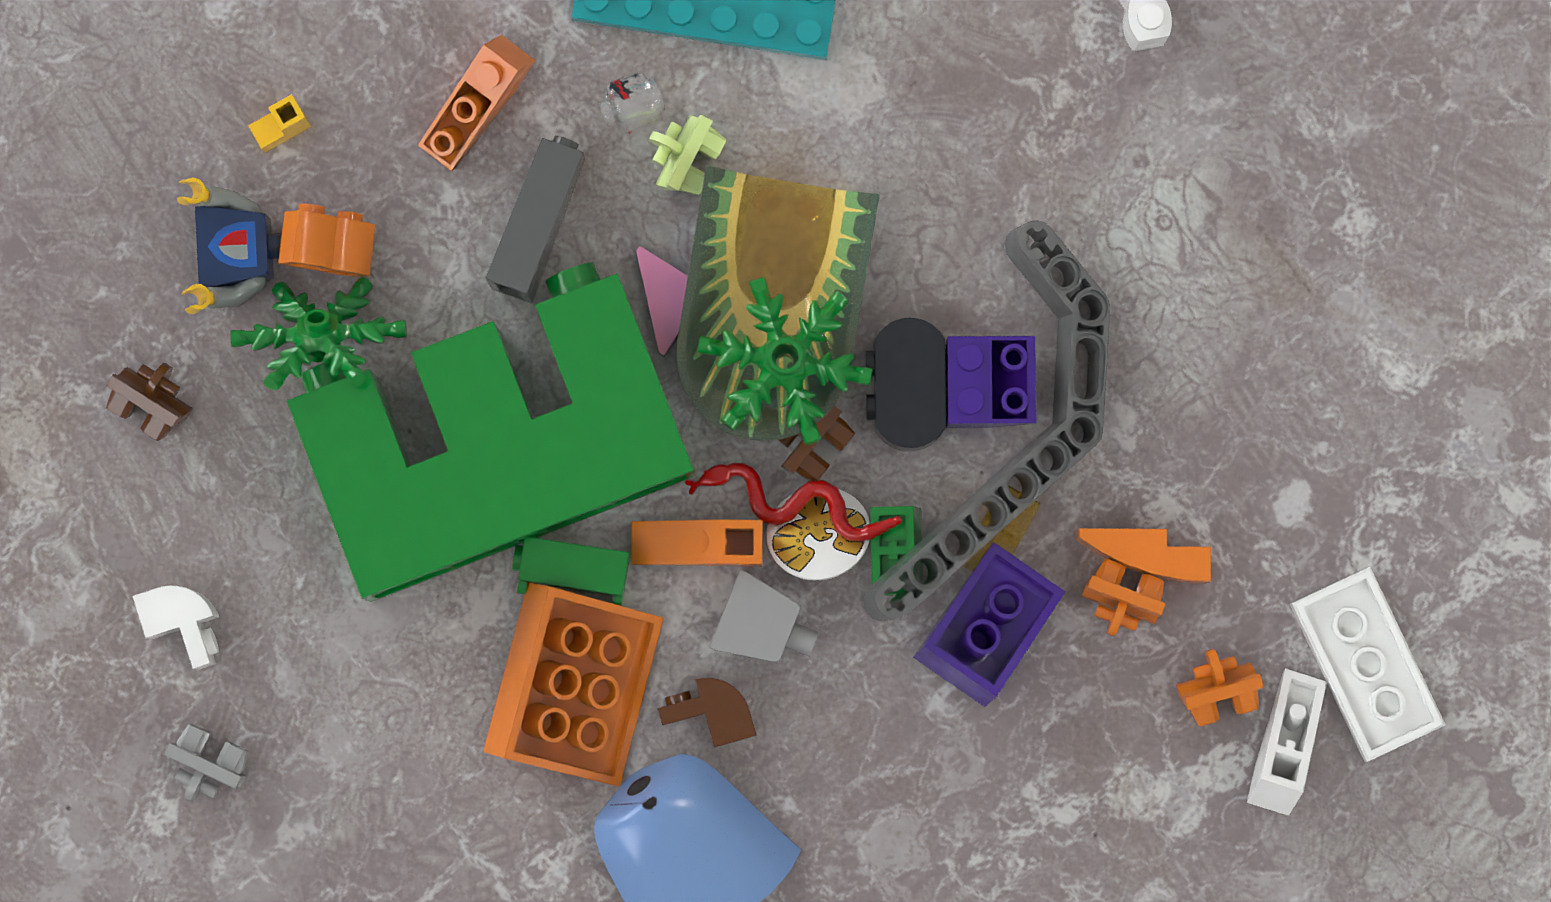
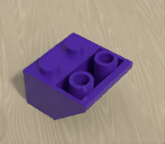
M1035 336L947 337L945 341L946 428H994L1036 424Z

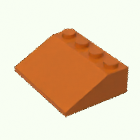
M528 582L483 752L504 759L620 787L664 617L554 587Z

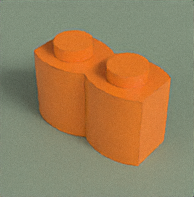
M299 204L298 210L284 212L278 264L347 277L370 276L376 225L363 222V214L338 211L337 217L324 214L325 207L314 204Z

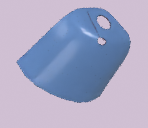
M685 754L664 759L642 768L629 776L596 818L594 827L595 839L600 855L624 902H761L786 877L801 852V849L770 822L718 771L703 760ZM645 777L651 778L649 785L643 791L633 796L628 795L630 787L635 782ZM652 797H656L657 804L653 809L647 810L643 807L645 802L652 799Z

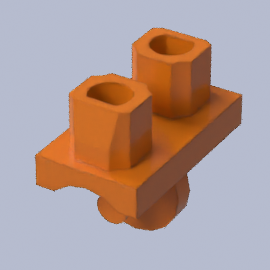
M1104 559L1095 575H1092L1085 584L1081 597L1100 603L1094 616L1109 621L1106 634L1115 637L1120 626L1136 631L1140 619L1155 624L1158 616L1161 617L1166 603L1161 601L1164 580L1142 573L1135 591L1120 586L1126 567L1113 560Z
M1215 649L1205 651L1207 664L1192 668L1195 679L1176 684L1180 699L1186 708L1190 710L1198 726L1215 723L1220 719L1216 702L1231 698L1236 714H1245L1258 710V689L1264 688L1261 675L1255 672L1251 662L1238 666L1235 656L1219 660Z

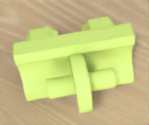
M691 115L688 117L684 127L671 122L665 135L655 131L652 132L649 141L658 146L652 161L664 166L655 185L668 191H682L693 195L701 193L705 173L691 165L698 152L710 159H716L726 143V138L710 127L713 122L712 120L703 115H699V117Z

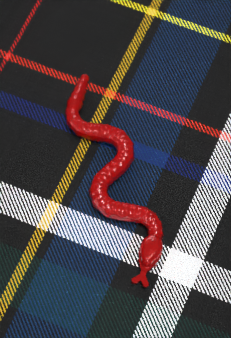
M745 463L718 464L705 470L699 481H685L686 485L691 486L688 493L693 495L697 487L701 485L720 486L729 482L733 476H740L745 481L752 512L760 520H763V523L776 526L793 520L812 498L822 497L828 504L831 522L836 532L848 541L863 542L872 540L876 536L902 523L901 517L895 516L894 518L865 525L863 528L853 527L847 519L845 501L838 487L825 480L808 481L798 488L782 507H770L766 502L759 474L753 467Z

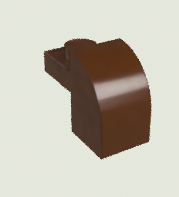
M695 679L700 697L692 699L690 691L665 697L666 706L658 708L662 726L705 714L714 747L757 736L746 700L735 687L719 679Z

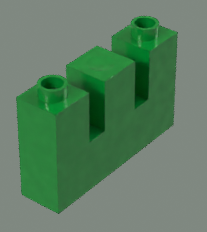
M589 262L561 271L545 280L551 299L535 304V307L571 397L572 404L539 417L533 418L503 338L494 321L411 352L448 452L414 465L410 462L380 380L370 369L364 370L367 375V381L358 388L351 385L342 371L337 376H332L330 374L331 363L326 365L319 364L302 373L300 378L306 393L286 401L361 599L369 602L376 601L516 545L523 544L524 538L541 537L695 477L694 469L617 273L600 279L594 262Z

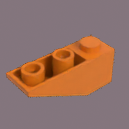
M503 35L485 43L418 146L450 171H453L513 96L536 60Z
M763 520L632 521L631 565L762 567Z

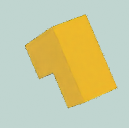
M292 94L268 107L271 113L248 125L264 153L312 127Z

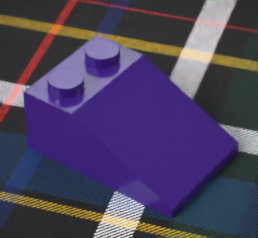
M993 542L938 619L913 658L986 707L998 696L1065 594V591Z

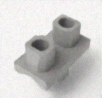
M189 724L180 735L177 743H169L164 753L165 756L196 770L193 775L180 768L175 776V781L188 786L184 799L193 803L199 793L214 799L220 787L206 781L208 776L235 789L237 787L242 788L247 778L242 772L245 768L249 751L226 741L217 761H214L202 755L212 734L193 724Z

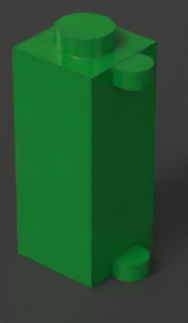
M534 537L524 538L523 546H515L512 571L519 572L517 594H525L527 584L531 582L540 585L614 596L613 604L622 606L630 553Z

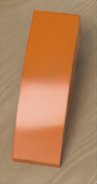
M1079 528L1075 531V540L1096 554L1121 563L1128 569L1176 582L1203 584L1211 582V547L1167 546V529Z

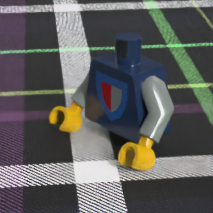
M197 178L183 179L179 183L189 185L193 190L192 198L178 197V203L181 205H192L200 202L202 205L195 206L199 284L191 285L182 292V295L188 293L195 295L198 299V305H191L185 310L188 314H196L206 307L214 309L240 306L263 290L265 281L274 278L273 259H279L282 233H272L271 219L267 214L262 213L257 203L233 190L211 185L205 186Z

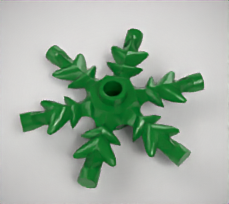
M360 277L353 284L348 294L338 290L335 295V304L327 303L329 312L315 309V303L307 305V293L303 292L295 297L291 288L285 282H278L273 286L272 294L280 302L273 305L272 308L280 313H284V320L296 322L297 324L288 329L276 323L275 329L262 324H255L253 326L255 331L231 330L230 340L231 347H243L253 344L251 349L254 351L274 345V349H278L289 342L296 344V347L280 352L279 355L282 357L273 360L267 365L268 369L276 371L269 373L263 380L266 388L278 391L290 374L295 378H300L302 375V363L310 366L311 361L322 362L323 365L331 363L330 374L332 376H337L342 371L351 385L358 388L366 383L367 375L356 365H363L366 360L359 355L352 354L356 351L355 348L341 345V343L345 340L353 339L358 344H362L363 339L382 344L385 342L383 337L407 338L406 320L385 323L386 318L378 317L365 323L363 318L350 325L342 324L343 320L357 316L358 312L356 310L367 306L370 302L368 299L362 298L368 295L373 288L372 283L365 277Z
M765 277L749 282V286L757 305L747 304L746 309L750 314L763 322L754 325V327L767 333L766 343L760 347H754L749 337L745 335L744 343L742 344L728 330L723 331L724 341L701 336L699 341L698 353L721 356L716 363V366L719 368L731 365L737 361H740L738 370L743 369L751 362L760 368L758 380L742 381L749 388L735 391L728 395L729 400L737 403L725 414L721 421L732 431H735L749 413L754 422L758 421L761 414L762 399L770 405L771 397L769 390L773 387L781 386L788 392L782 407L791 405L787 427L792 428L799 423L805 445L817 443L822 438L813 417L823 418L825 414L817 405L808 400L817 395L803 389L804 379L809 375L816 374L824 387L828 378L843 392L848 390L846 380L870 385L873 369L849 365L854 359L853 354H846L830 361L832 351L826 353L820 359L813 357L810 353L812 342L828 341L821 333L842 327V322L833 318L849 301L838 291L832 294L821 309L817 301L813 300L809 308L808 323L800 317L801 332L796 335H788L782 329L788 314L779 317L783 304V295L778 294L772 299ZM781 357H789L793 361V366L788 369H782L776 363Z

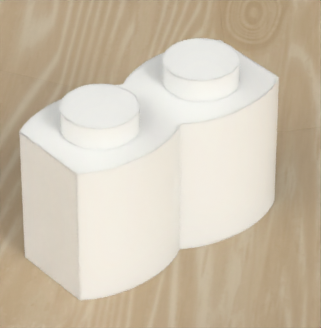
M1119 0L1125 9L1123 31L1130 48L1133 51L1163 46L1170 35L1172 27V16L1167 1Z

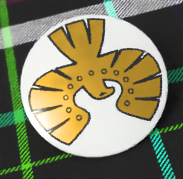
M839 489L845 501L849 524L855 528H863L865 525L870 524L867 512L861 503L849 493ZM792 495L784 499L777 508L782 507ZM814 497L809 500L793 520L778 526L768 524L766 534L768 548L775 562L787 573L806 580H826L846 573L862 559L870 540L863 542L848 541L839 535L831 522L828 504L822 497Z

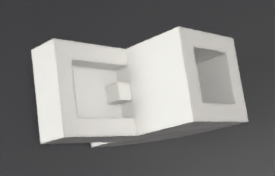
M163 586L132 596L146 638L155 639L181 630L193 669L200 670L216 664L213 654L219 652L217 640L212 628L205 629L203 622L218 618L219 615L214 605L204 595L180 586Z

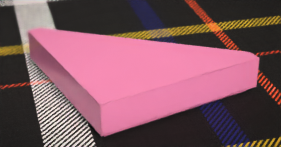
M639 246L636 253L659 354L665 357L678 337L688 276Z

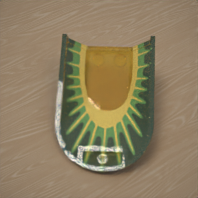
M706 165L677 338L676 357L678 373L687 396L696 409L713 425L734 436L758 441L779 440L801 433L799 423L792 428L787 427L791 405L782 407L788 392L781 386H776L769 390L771 397L770 405L762 399L761 414L758 421L754 422L749 413L735 431L729 429L721 419L737 402L729 400L728 395L735 391L749 388L742 381L758 380L760 368L751 362L743 369L738 370L740 361L725 367H717L716 363L721 356L698 353L700 337L705 336L724 341L723 331L728 330L742 344L744 343L745 335H747L754 347L764 345L767 341V333L754 327V325L763 322L750 314L746 309V305H757L749 282L765 277L771 298L773 299L778 294L783 295V304L779 317L788 314V318L782 327L788 335H796L801 332L800 317L808 323L809 308L813 300L817 301L821 309L835 291L843 294L849 303L833 318L842 322V327L821 333L828 341L812 342L810 353L813 357L820 359L826 353L832 351L830 361L846 354H853L880 194L837 190L748 175ZM781 357L776 364L782 369H788L793 366V361L789 357ZM816 374L807 376L803 381V389L817 395L808 400L817 405L825 415L830 412L843 393L828 378L824 387ZM813 417L815 423L822 419L818 417Z

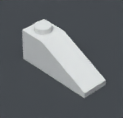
M1289 669L1284 670L1255 764L1247 803L1288 816L1290 815L1304 791L1327 681Z

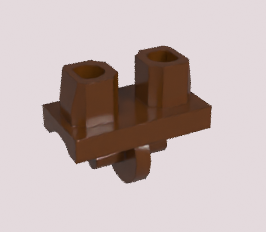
M167 363L161 364L156 371L143 364L137 373L126 367L119 375L113 374L106 385L112 389L106 409L120 418L127 419L132 415L136 406L142 408L149 414L141 426V430L156 441L166 437L174 426L186 420L192 407L175 397L180 390V386L169 380L173 367Z
M834 405L816 425L821 438L825 439L838 451H842L855 435V432L846 421L839 417L842 411ZM801 432L787 438L778 439L781 444L788 448L797 436L802 438L800 443L780 466L790 475L796 472L810 481L819 480L830 466L829 463L812 451L817 443L805 445Z

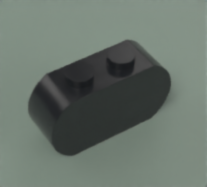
M918 318L898 319L886 325L879 332L874 341V351H866L865 367L873 369L871 377H874V394H866V420H875V432L884 443L894 449L911 452L924 449L933 444L946 427L945 338L934 325Z

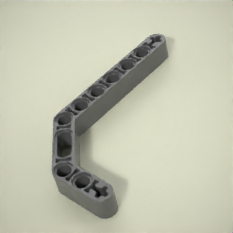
M1039 220L1030 221L1011 230L1006 236L1005 251L1014 265L1058 317L1052 424L867 589L863 599L864 608L867 614L874 620H896L908 615L1091 451L1102 438L1110 302L1106 294L1054 230L1045 222ZM1029 236H1031L1034 240V242L1030 246L1031 250L1026 246V243L1030 239ZM1045 254H1047L1049 259L1039 263L1038 260L1045 258ZM1053 266L1060 269L1063 274L1064 281L1062 286L1056 285L1051 278ZM1080 300H1084L1090 307L1091 315L1089 320L1084 319L1079 313L1078 304ZM1078 342L1082 343L1088 350L1087 389L1083 399L1076 395L1073 387L1075 349ZM1074 421L1078 422L1083 428L1084 436L1081 442L1075 440L1071 434V426ZM1043 448L1048 450L1053 458L1050 470L1045 469L1040 462V453ZM1012 476L1016 477L1022 486L1019 498H1015L1009 491L1008 483ZM980 504L985 505L990 511L991 519L987 527L983 526L977 519V509ZM949 532L957 536L959 540V550L955 555L951 554L945 547V539ZM917 561L924 563L928 571L927 579L923 584L919 583L913 575V567ZM903 588L906 592H900L891 599L890 604L893 608L885 609L883 605L887 600L885 593L896 592Z

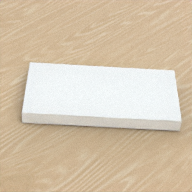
M1371 567L1365 568L1290 604L1364 762L1371 761L1446 725Z

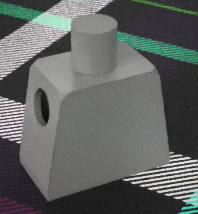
M740 570L709 648L719 652L779 664L785 647L810 657L819 632L795 623L801 605L749 573Z

